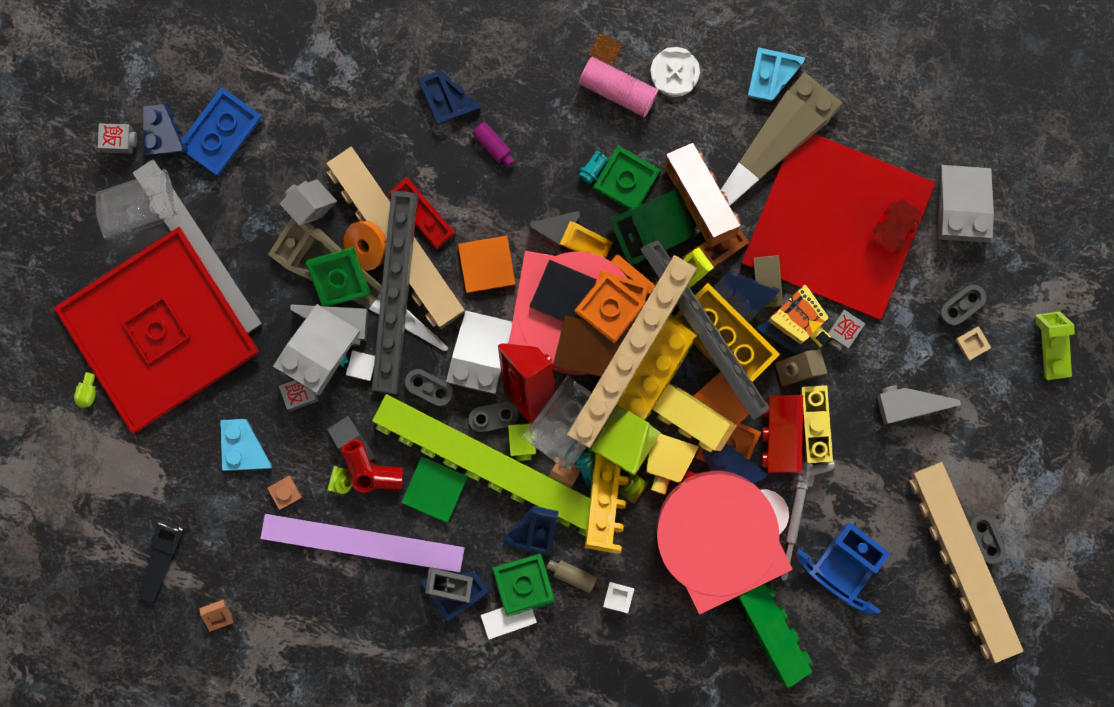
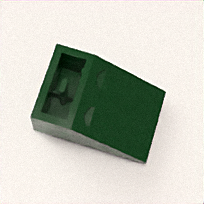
M678 189L609 218L626 261L630 265L646 259L641 248L649 243L658 240L664 250H667L697 235Z

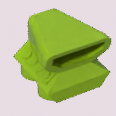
M617 406L598 439L592 445L591 450L635 476L661 432L642 418Z

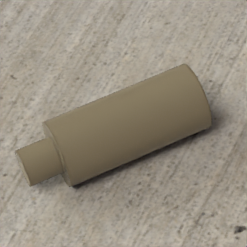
M550 560L546 568L554 572L553 577L589 594L597 580L596 576L562 560L560 563Z

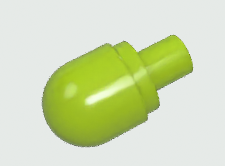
M85 372L83 383L79 382L78 386H76L74 402L81 408H87L94 402L96 395V386H93L95 374Z

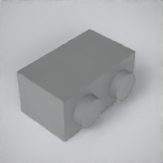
M317 179L311 182L304 181L298 186L292 185L285 191L284 195L286 197L280 205L301 226L322 218L337 200Z

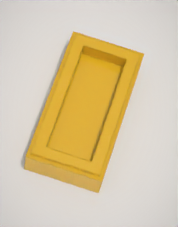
M570 221L560 244L575 252L592 253L606 259L613 242Z

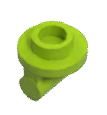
M334 466L327 490L345 494L353 486L350 471Z
M630 474L626 476L629 479L628 485H620V494L635 504L649 483L637 474L635 476Z

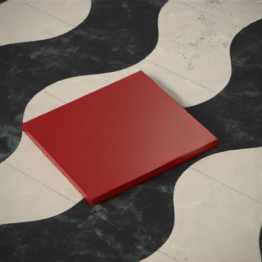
M813 134L783 159L741 265L755 270L754 257L779 255L781 281L798 288L806 285L811 293L880 321L936 182Z
M180 226L54 307V310L132 434L141 431L260 353Z

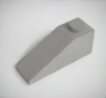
M291 305L290 310L306 319L315 306ZM321 306L360 330L352 345H360V341L367 342L369 314L367 309Z
M896 385L883 388L882 394L876 396L884 425L961 405L958 399L908 388L897 390Z

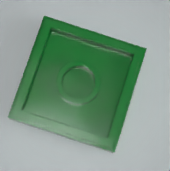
M618 145L594 184L593 189L629 210L641 205L661 170Z
M354 247L312 258L305 262L321 305L324 307L365 297L371 293Z
M421 457L401 503L448 523L468 476Z
M541 553L493 567L506 617L556 603Z

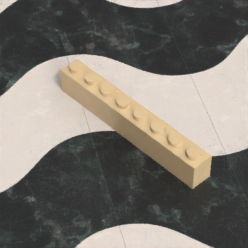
M351 146L327 162L330 168L327 174L334 184L339 182L344 188L340 193L348 204L352 202L358 209L355 212L360 221H371L376 224L387 240L390 201ZM414 238L409 284L415 292L411 296L419 307L422 304L426 307L428 313L425 316L433 327L438 325L440 329H443L462 316L465 310Z
M675 255L673 256L567 435L589 448L592 447L697 271L696 267Z
M943 462L910 474L912 480H909L911 489L914 494H919L922 501L919 504L921 512L931 522L932 527H929L930 533L934 541H939L942 548L939 551L941 559L945 565L949 564L952 574L949 575L955 589L959 588L961 592L960 603L964 611H969L973 620L970 621V626L975 636L979 635L982 641L980 649L986 660L989 659L990 662L997 663L1023 652V648Z

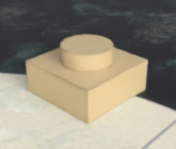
M979 326L955 339L967 361L991 349Z

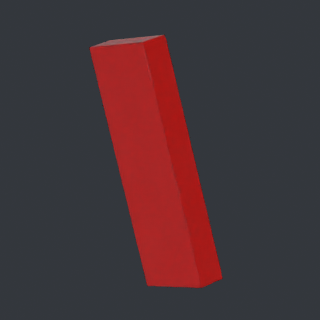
M408 177L388 192L390 196L391 191L418 193L415 225L436 250L456 234Z

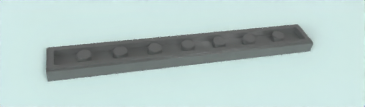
M391 191L372 391L398 394L418 193Z
M657 240L641 248V251L658 277L661 278L671 259ZM687 286L677 303L678 307L752 419L755 420L770 410L690 287Z

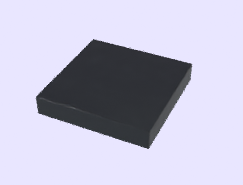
M549 259L529 307L561 321L564 320L565 315L581 318L574 313V310L594 287L597 279Z

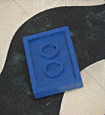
M221 87L181 141L188 147V152L186 153L188 156L219 177L263 117Z

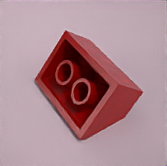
M499 344L498 353L504 394L531 425L557 411V394L554 388L556 380L553 376L552 368H554V363L548 354L544 355L538 347Z
M803 395L769 396L766 404L770 410L763 414V417H767V427L762 428V442H766V452H762L761 467L766 468V473H801Z

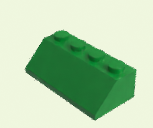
M764 583L737 596L736 599L782 685L789 688L812 673L809 666L813 665L806 651L801 652L797 644L801 641L795 629L792 628L790 630L785 622L788 619L782 606L777 607L773 598L776 597L772 586L770 583L766 585Z

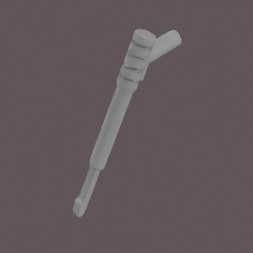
M802 455V469L797 477V489L786 540L788 542L786 557L789 563L794 543L796 544L806 490L808 486H813L815 475L835 470L834 462H823L813 465L812 463H807L806 456ZM788 572L781 575L780 579L785 581L787 579Z

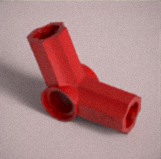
M355 439L348 441L346 445L342 446V453L352 477L353 488L356 491L367 493L373 488L401 490L403 468L374 466L370 462L363 441Z

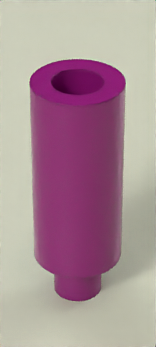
M486 122L481 123L472 132L473 136L498 163L503 162L507 167L514 163L515 160L509 155L512 151Z

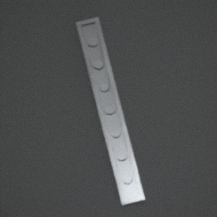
M153 159L134 171V176L170 231L179 226L183 229L248 334L263 325L156 161Z

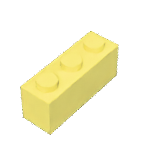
M672 384L667 385L653 408L659 414L658 419L668 425L673 423L680 427L678 429L679 433L690 439L692 436L700 441L698 445L709 452H712V450L721 451L737 426L678 386Z

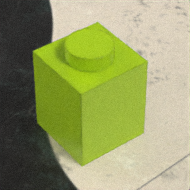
M534 424L509 425L511 457H516V461L532 460L531 455H536Z

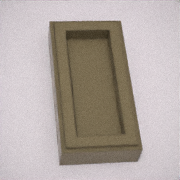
M779 255L754 257L756 281L765 286L776 287L780 290L765 307L783 306Z

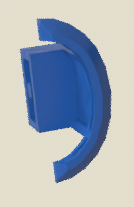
M849 522L843 525L815 565L801 549L797 550L800 566L836 597L865 614L881 612L873 604L865 602L856 596L869 578L879 571L891 553Z

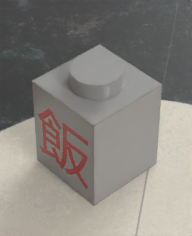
M99 123L98 149L101 152L133 154V147L137 146V133L134 132V129L129 124Z
M843 310L827 332L831 336L827 343L838 351L841 349L846 351L865 323L846 310Z
M296 380L279 386L286 408L289 411L318 401L317 393Z

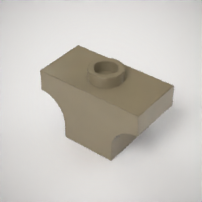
M820 349L806 351L775 363L782 387L827 374Z

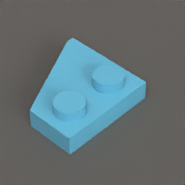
M758 47L747 97L772 102L804 63L805 57Z
M247 419L221 420L222 471L272 469V464L268 460Z

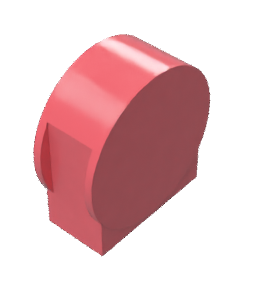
M525 251L509 344L538 347L544 355L548 354L554 362L563 321L529 307L549 259L597 280L600 271H607L608 273L627 278L622 270L604 257L587 252H569L553 256ZM558 366L552 368L554 371L567 375L588 374Z
M726 471L698 473L679 483L663 502L657 521V539L660 554L670 573L686 586L699 614L793 570L779 542V525L773 507L761 490L746 478Z

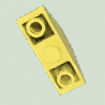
M827 386L801 387V395H803L802 441L807 463L833 462Z

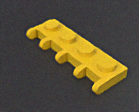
M595 454L585 548L618 554L621 553L622 547L613 544L614 531L623 532L624 525L615 523L616 508H626V501L617 499L619 485H628L629 479L620 476V467L598 454Z

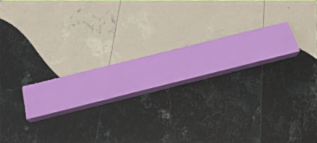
M265 514L260 538L461 572L465 547L270 514Z

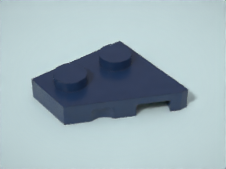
M442 70L420 77L417 80L436 126L481 109L480 103L474 102L464 93L465 90L458 84H454L450 77Z

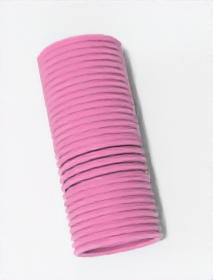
M594 56L589 59L578 82L579 85L588 90H592V92L603 96V98L605 97V99L612 100V102L619 104V106L622 105L625 109L632 110V112L643 116V118L647 115L658 93V89L651 85L649 86V84L647 85V83L636 79V77H631L628 73L620 71L616 67L614 68V66L607 65V63L596 59V57L594 58Z

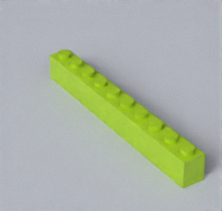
M387 394L385 395L372 420L377 424L375 429L388 436L390 432L399 435L398 441L410 447L413 443L421 446L420 452L433 459L435 455L444 458L443 464L455 470L458 466L466 469V476L478 482L480 478L489 481L488 487L500 493L503 489L512 493L511 499L523 505L525 501H528L537 507L559 511L558 523L568 528L570 524H573L580 528L578 533L586 537L590 498Z

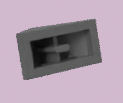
M579 211L530 222V228L538 236L562 249L563 245L560 242L569 222L578 223L580 214Z
M349 416L327 429L341 453L342 446L346 445L348 441L357 439L358 441H363L370 461L376 458Z
M429 568L425 594L434 599L469 603L473 577Z

